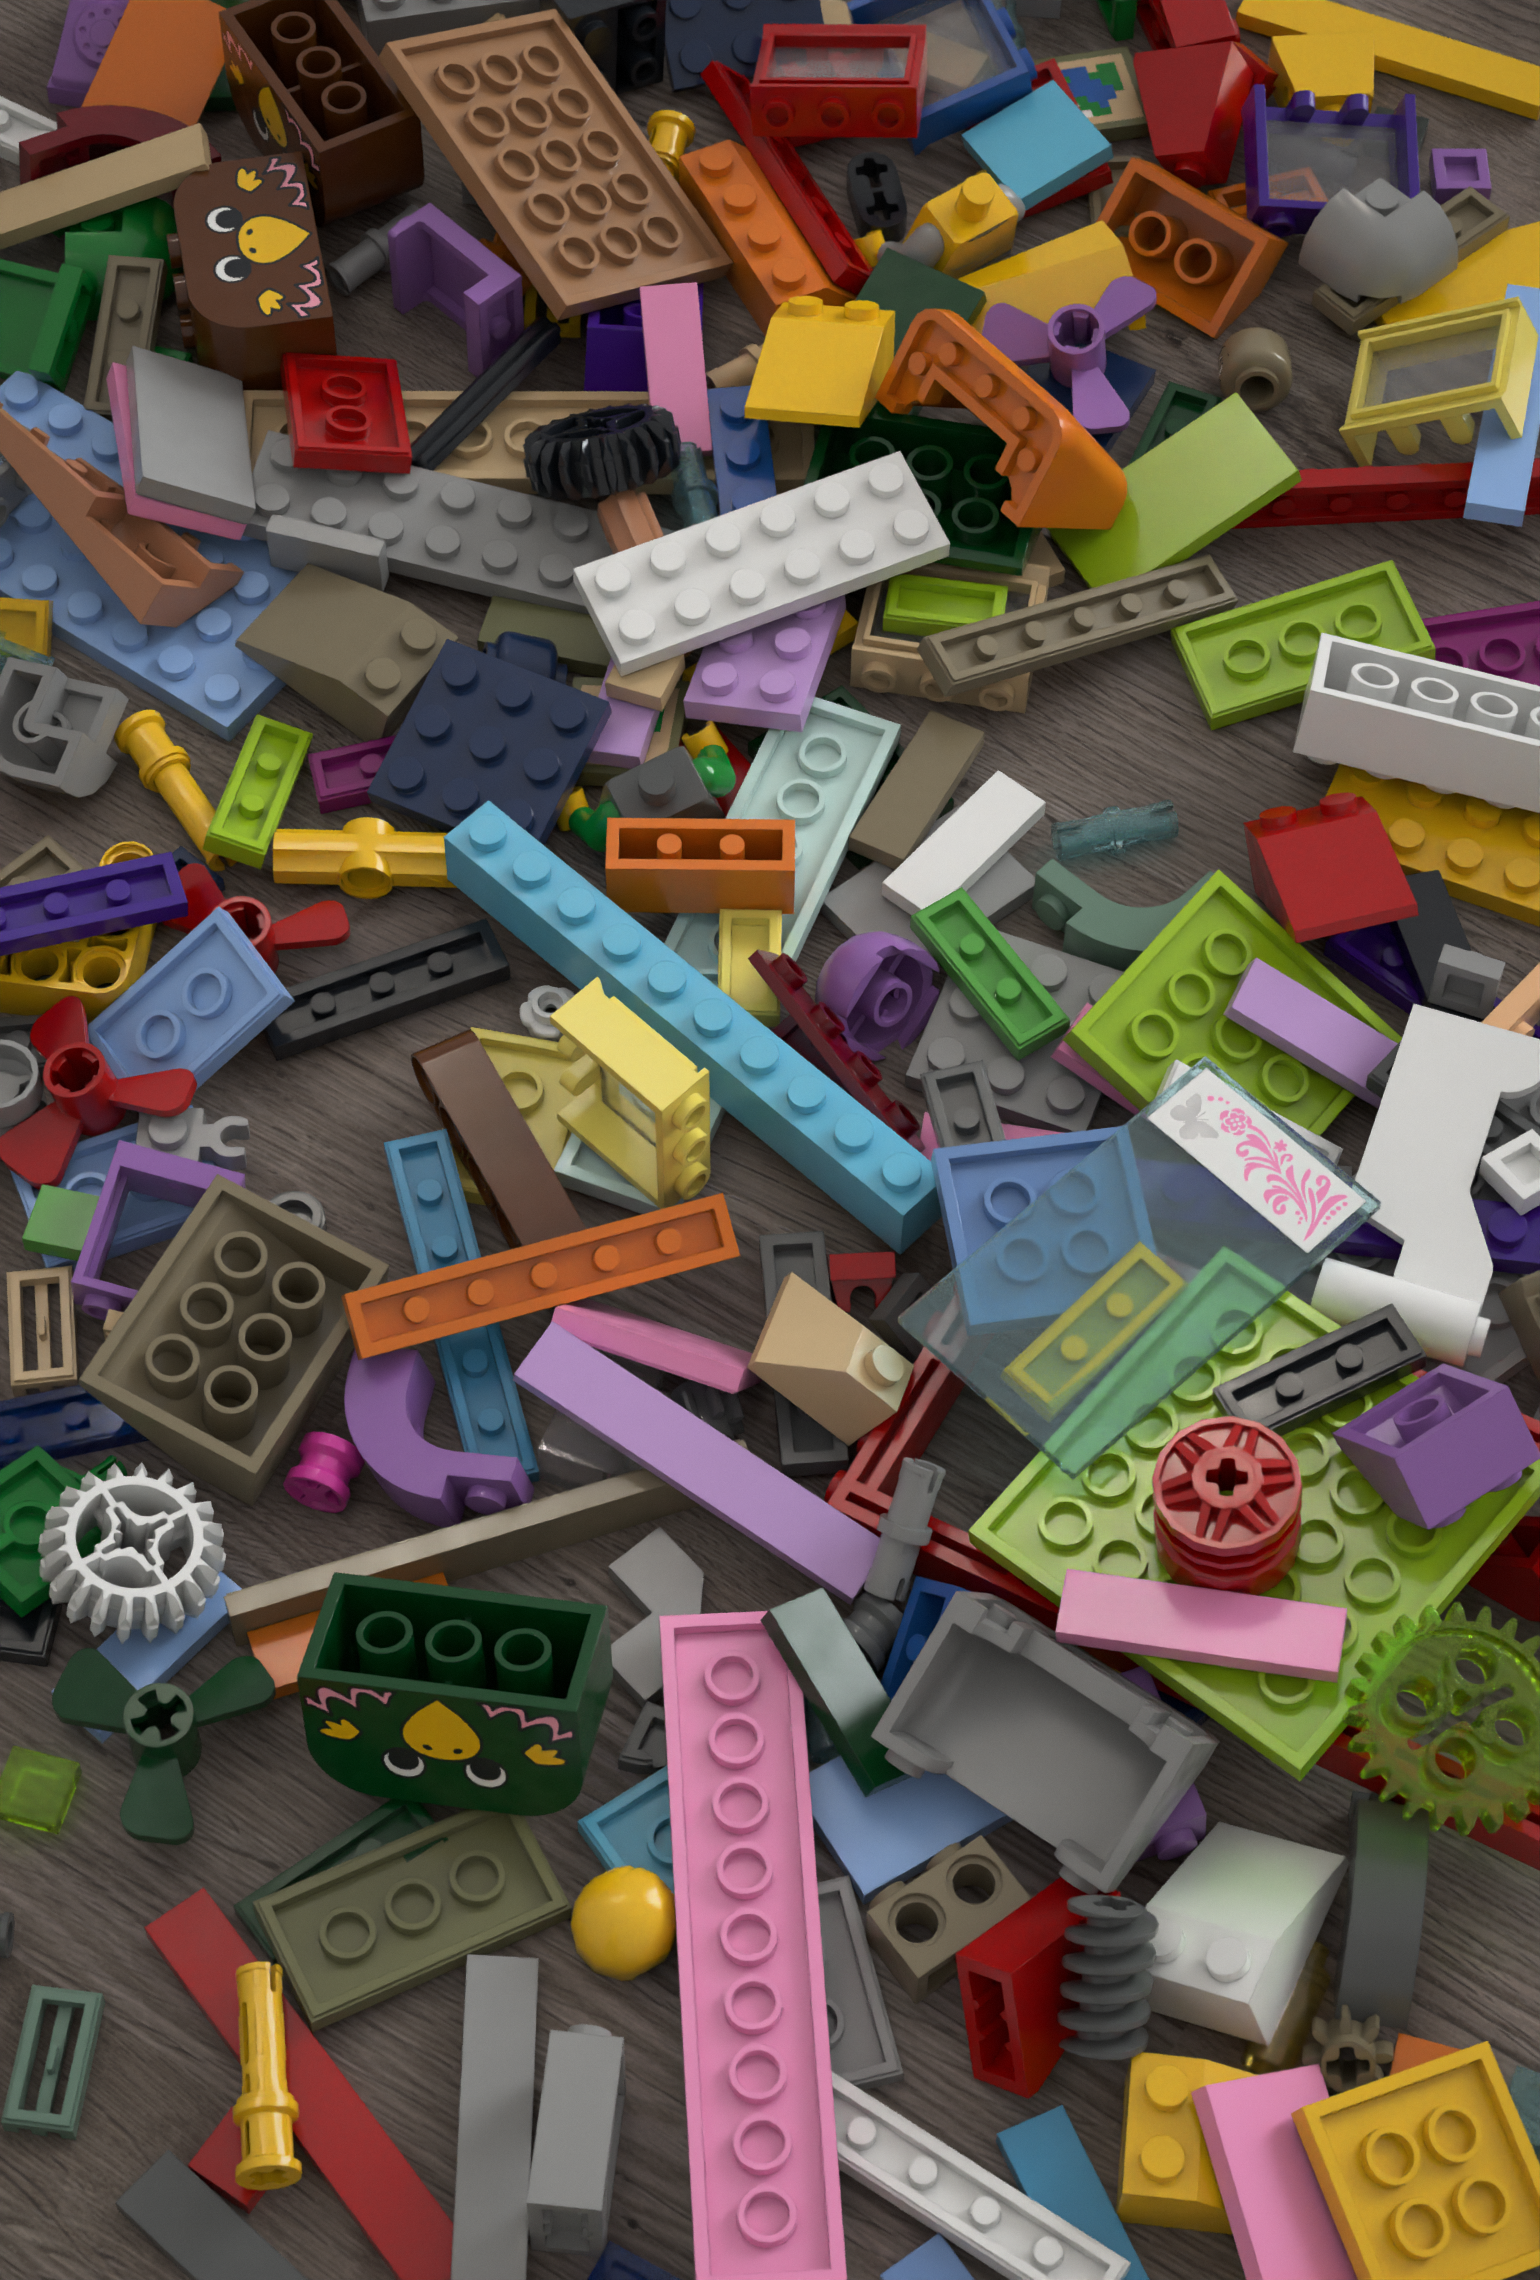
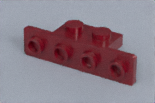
M756 950L748 957L750 963L790 1014L772 1032L920 1153L926 1149L922 1141L915 1134L921 1129L917 1119L904 1104L898 1100L891 1102L878 1085L883 1080L880 1071L861 1051L853 1053L840 1036L845 1031L843 1023L825 1003L819 1002L816 1004L803 987L808 980L798 964L785 953L777 955L772 952Z

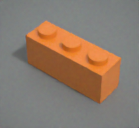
M607 818L606 895L622 910L633 913H719L720 909L782 910V914H794L795 820Z

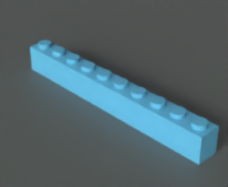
M488 800L444 836L447 879L580 990L596 977L600 978L603 992L609 999L615 996L698 1066V1072L704 1067L709 1070L710 1098L897 1253L902 1254L942 1217L932 1164L928 1158Z

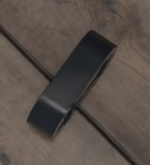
M865 152L856 155L847 166V196L857 232L862 238L871 231L881 229L885 242L892 241L898 243L906 234L907 204L896 166L889 157L881 153ZM869 178H873L874 182L879 184V187L871 188ZM882 210L885 221H880L879 216L874 215L875 211Z

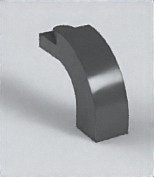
M1352 1791L1348 1813L1349 1875L1342 1936L1334 1977L1335 2019H1340L1342 2004H1347L1351 2011V2020L1364 2023L1368 2017L1376 2014L1380 2017V2026L1407 2030L1425 1905L1429 1851V1809L1400 1805L1374 1792Z

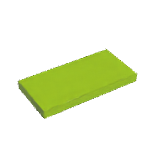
M1235 392L1122 469L1127 481V496L1110 530L1046 528V530L1091 589L1183 562L1301 482L1302 478L1296 466L1238 393Z
M1393 560L1171 629V642L1211 731L1303 702L1321 633L1435 660L1436 652L1431 637Z

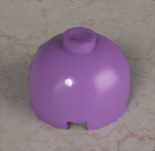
M882 931L855 935L838 946L825 961L817 979L815 1002L816 1004L819 1002L825 1003L841 1020L845 1031L840 1036L853 1053L861 1051L872 1061L885 1059L886 1057L878 1052L896 1039H898L903 1050L917 1038L927 1025L939 998L940 990L932 985V969L939 973L938 964L927 951L901 936Z

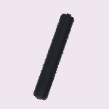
M545 316L536 318L410 444L412 452L411 465L434 471L561 343V336L559 334L561 328L556 322H551Z

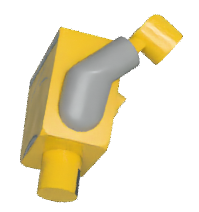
M981 170L976 175L968 177L963 183L928 201L921 208L903 243L885 242L881 229L871 231L865 237L853 240L871 267L876 266L885 250L890 248L958 279L985 268L1011 254L1016 226L1024 217L1025 205L1022 199L1009 186L997 184L986 170Z

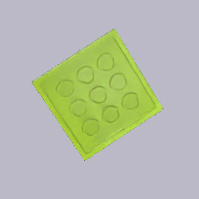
M1218 869L1062 1040L1146 1117L1167 1068L1177 1059L1199 1072L1207 1068L1234 1091L1320 1136L1355 1095L1223 1015L1247 965L1257 957L1394 1042L1399 1043L1402 1037L1300 943H1295L1286 930ZM1173 1141L1181 1150H1183V1151H1184L1194 1162H1196L1201 1168L1207 1169V1168H1205L1200 1162H1198L1194 1157H1192L1188 1152H1186L1181 1146H1179L1175 1141Z

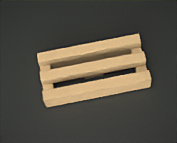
M72 1266L6 1272L10 1378L14 1397L27 1396V1389L39 1388L40 1394L54 1393L53 1386L65 1385L67 1391L80 1390L77 1315L71 1286L74 1274ZM59 1283L63 1367L60 1368L52 1367L49 1284ZM34 1286L38 1370L26 1371L23 1287Z

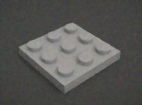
M998 931L1069 1017L1070 1026L1087 1002L1093 1006L1124 973L1123 971ZM949 975L905 1076V1087L923 1092L920 1074L983 1060L1000 1119L1024 1127L1063 1133L1090 1130L1104 1096V1093L1051 1058L1064 1035L1017 1061Z

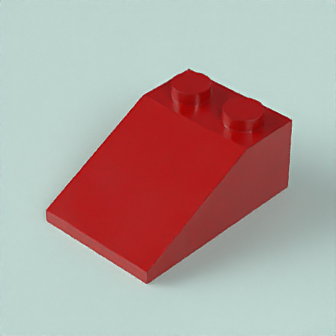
M1353 793L1331 794L1321 798L1319 806L1297 811L1292 806L1274 807L1259 814L1260 819L1243 823L1255 893L1295 943L1419 916L1417 902L1379 815L1362 796L1356 797Z

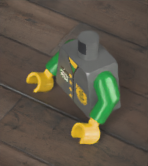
M712 720L707 721V726L691 736L688 733L684 734L681 739L686 748L684 746L676 747L610 779L604 784L600 803L595 811L589 807L583 788L579 786L574 787L557 820L559 830H571L594 851L602 853L606 852L607 818L725 819L726 816L716 798L727 795L734 788L736 775L726 754L729 749Z

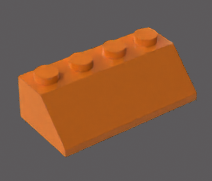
M728 139L679 156V185L733 261L732 266L726 273V277L764 336H766L771 317L783 302H788L792 297H818L823 300V305L845 307L847 302L855 301L858 296L857 294L832 281L747 147Z

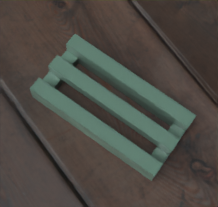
M32 1985L1 2119L4 2131L19 2133L21 2128L31 2130L33 2135L47 2136L48 2132L60 2133L61 2138L76 2140L105 2007L103 1993ZM47 2004L58 2005L35 2111L24 2110ZM75 2008H82L84 2011L61 2114H54L52 2112Z

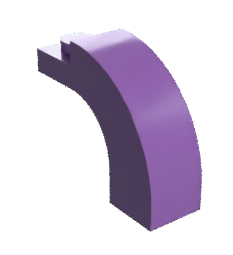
M354 1349L346 1378L344 1395L348 1429L354 1444L377 1482L397 1505L425 1522L446 1528L461 1523L465 1506L476 1512L489 1515L531 1502L535 1488L518 1457L445 1450L424 1440L425 1419L436 1382L418 1350L398 1349L358 1360L356 1350Z

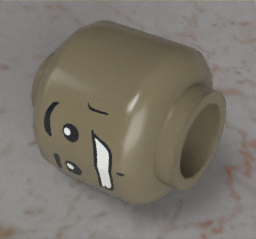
M1261 327L1245 328L1232 334L1222 345L1218 356L1220 390L1225 398L1237 392L1249 409L1255 413L1268 411L1278 406L1288 396L1293 383L1291 355L1289 347L1280 335L1270 329Z

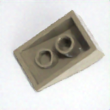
M307 563L237 638L235 646L366 742L389 737L399 728L413 705L446 639L458 642L459 637L409 601Z

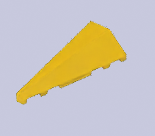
M1101 220L960 277L958 280L985 292L987 302L972 325L982 335L985 316L988 310L995 304L1007 303L1048 324L1052 315L1066 305L1084 304L1095 308L1106 288L1113 280L1123 276L1133 277L1123 243L1105 222ZM1143 315L1129 324V331L1146 328V316Z

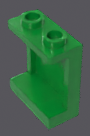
M0 259V378L7 380L16 371L32 375L36 380L42 381L64 394L98 290L83 268L62 263L59 273Z

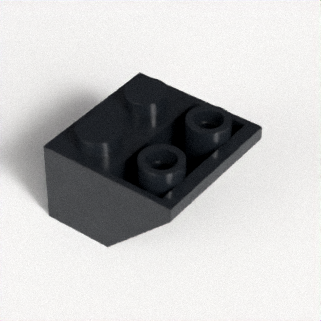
M539 0V12L557 9L616 95L663 82L666 0Z

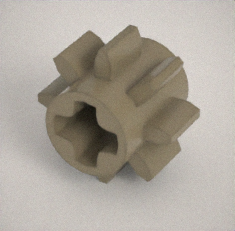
M1342 2004L1340 2019H1335L1334 2017L1327 2023L1325 2020L1315 2016L1312 2020V2034L1319 2043H1310L1303 2046L1302 2060L1303 2064L1307 2066L1320 2065L1327 2090L1331 2087L1343 2093L1384 2078V2073L1377 2064H1387L1394 2061L1393 2042L1386 2040L1375 2041L1380 2031V2017L1374 2014L1368 2017L1364 2023L1351 2020V2011L1348 2005ZM1353 2047L1356 2059H1342L1340 2048Z

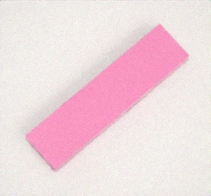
M1067 1569L1055 1634L1056 1642L1337 1683L1347 1621V1608Z

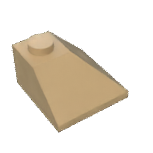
M791 1272L782 1281L747 1368L849 1446L898 1411L914 1365L865 1326Z

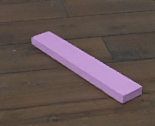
M551 1322L514 1373V1382L849 1605L852 1604L864 1586L880 1541L878 1536L555 1322Z

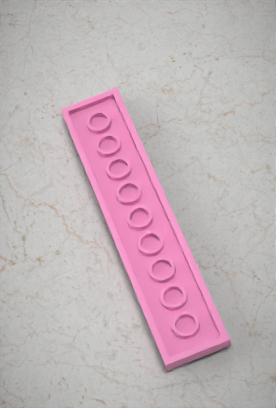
M768 1611L659 1616L695 2280H847L803 1691L760 1621Z

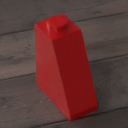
M1228 41L1135 53L1133 65L1154 154L1164 170L1195 188L1203 185L1227 183L1242 123L1240 110L1249 95L1254 73L1234 43Z
M1062 1877L1058 1878L955 1954L973 2078L1028 2099L1039 2091L1065 2050L1059 2047L1060 2040L1069 2036H1075L1077 2033L1076 2030L1064 2027L1057 2021V2013L1060 2010L1079 2007V2002L1065 1998L1059 1993L1060 1985L1065 1981L1082 1978V1974L1068 1970L1062 1965V1957L1065 1954L1084 1951L1083 1945L1067 1940L1064 1932L1067 1926L1086 1923L1087 1917L1070 1912L1067 1909V1900L1071 1897L1090 1894L1074 1887ZM1099 1889L1096 1895L1121 1897V1892L1115 1890L1114 1892L1104 1893Z

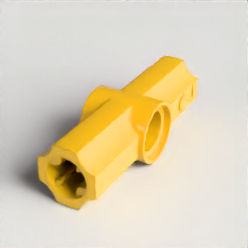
M371 817L353 819L343 826V830L276 829V832H274V883L339 885L340 889L346 894L362 899H374L385 896L392 890V886L457 888L447 879L444 836L448 833L396 832L394 827L388 822Z

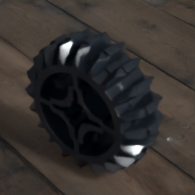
M630 403L616 407L609 405L601 409H589L586 412L569 414L568 417L554 419L548 425L539 426L525 438V443L523 444L525 458L523 462L527 478L530 477L532 490L536 491L538 495L558 501L567 498L574 501L589 497L596 499L599 496L616 495L619 492L636 490L639 486L653 484L659 478H666L680 465L681 439L678 426H675L673 414L666 411V408L658 405L651 406L646 403L637 406Z

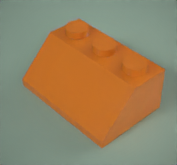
M1131 157L1096 221L1103 220L1113 233L1119 226L1130 225L1129 237L1117 238L1124 245L1133 277L1152 286L1156 290V304L1215 339L1261 294L1289 244L1156 164L1135 157Z

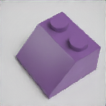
M1444 1363L1332 1433L1338 1446L1396 1516L1428 1530L1444 1527L1457 1521L1466 1512L1465 1506L1487 1492L1500 1491L1513 1485L1521 1478V1470L1540 1459V1452L1509 1387Z

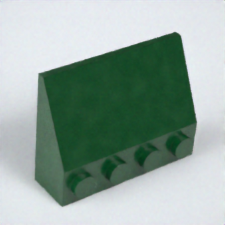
M874 409L870 411L860 428L821 425L804 485L900 451L950 542L949 556L934 563L1022 576L1042 528L1018 527L1000 511L1005 501H1011L1012 488L1008 476H1002L995 470L1007 443L989 427L907 414H894Z

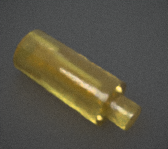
M1317 1941L1314 1942L1269 2045L1266 2046L1248 2040L1240 2061L1251 2073L1263 2075L1294 2069L1312 2027V2020L1317 2015L1331 1982L1330 1975L1323 1969L1330 1951L1323 1944Z

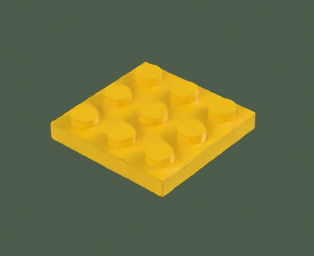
M1488 2041L1303 2106L1291 2113L1358 2280H1504L1540 2266V2164Z

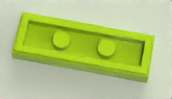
M256 714L206 834L203 850L258 869L262 868L273 841L274 832H276L310 749L313 733Z

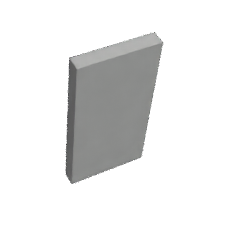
M132 346L126 361L135 492L137 495L249 525L256 507L242 381L224 372Z

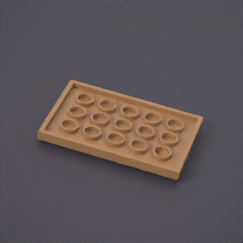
M557 9L387 42L378 57L379 61L557 320L640 299V286L693 282L700 284L723 278L732 266L733 261Z

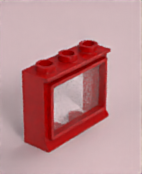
M764 24L753 82L750 84L752 137L918 138L928 77L927 25Z

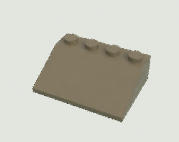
M217 1174L80 1376L79 1385L193 1475L253 1507L355 1347L341 1296L387 1283L390 1265Z

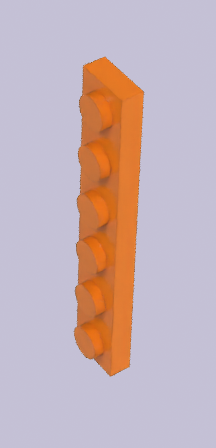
M723 1193L350 1292L342 1295L341 1298L358 1360L729 1260L739 1257L740 1253Z

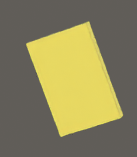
M471 1027V1030L476 1034L554 1170L572 1134L569 1129L557 1120V1112L576 1097L559 1083L563 1072L574 1062L557 1049L558 1042ZM451 1144L466 1202L486 1206L476 1185Z

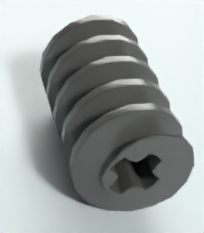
M1104 1895L1071 1897L1067 1900V1909L1072 1913L1087 1917L1086 1923L1067 1926L1064 1932L1067 1940L1083 1945L1084 1951L1068 1953L1062 1957V1965L1068 1970L1082 1974V1978L1065 1981L1060 1985L1059 1993L1065 1998L1079 2002V2007L1063 2009L1057 2013V2021L1060 2025L1077 2031L1076 2036H1069L1060 2040L1059 2047L1073 2054L1100 2060H1122L1135 2057L1145 2051L1149 2040L1147 2031L1142 2025L1148 2022L1151 2016V2007L1148 2000L1144 1997L1151 1993L1154 1980L1151 1973L1146 1969L1151 1967L1156 1959V1950L1149 1940L1155 1938L1159 1923L1156 1917L1147 1911L1145 1906L1131 1899Z

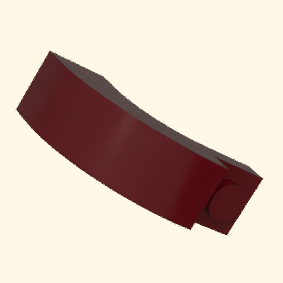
M97 105L57 113V130L19 142L20 185L189 126L170 116L129 106ZM209 142L211 163L222 162V155ZM177 189L155 197L166 201L174 209V197Z

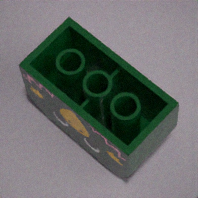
M334 1572L297 1675L306 1741L312 1758L326 1774L350 1789L371 1796L521 1816L547 1815L565 1809L576 1800L581 1792L612 1684L613 1666L608 1606Z

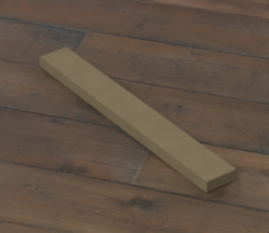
M744 1439L734 1440V1442L748 1450ZM638 1469L228 1593L224 1596L230 1628L236 1647L249 1643L248 1631L320 1610L334 1572L404 1581H415L444 1572L448 1583L701 1505L647 1469Z

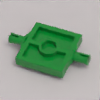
M39 1445L0 1470V1598L21 1618L50 1598L51 1582L42 1581L39 1569L40 1561L43 1557L38 1552L40 1534L47 1530L45 1529L46 1514L51 1509V1506L59 1507L60 1495L65 1491L66 1486L80 1490L82 1478L86 1476V1474L80 1475L77 1472L60 1466ZM113 1455L108 1456L106 1460L89 1471L104 1482L106 1481L108 1469L115 1463L122 1474L128 1476L121 1461L117 1462V1457ZM97 1526L87 1532L77 1545L82 1559L93 1554L94 1546L101 1541L102 1533Z

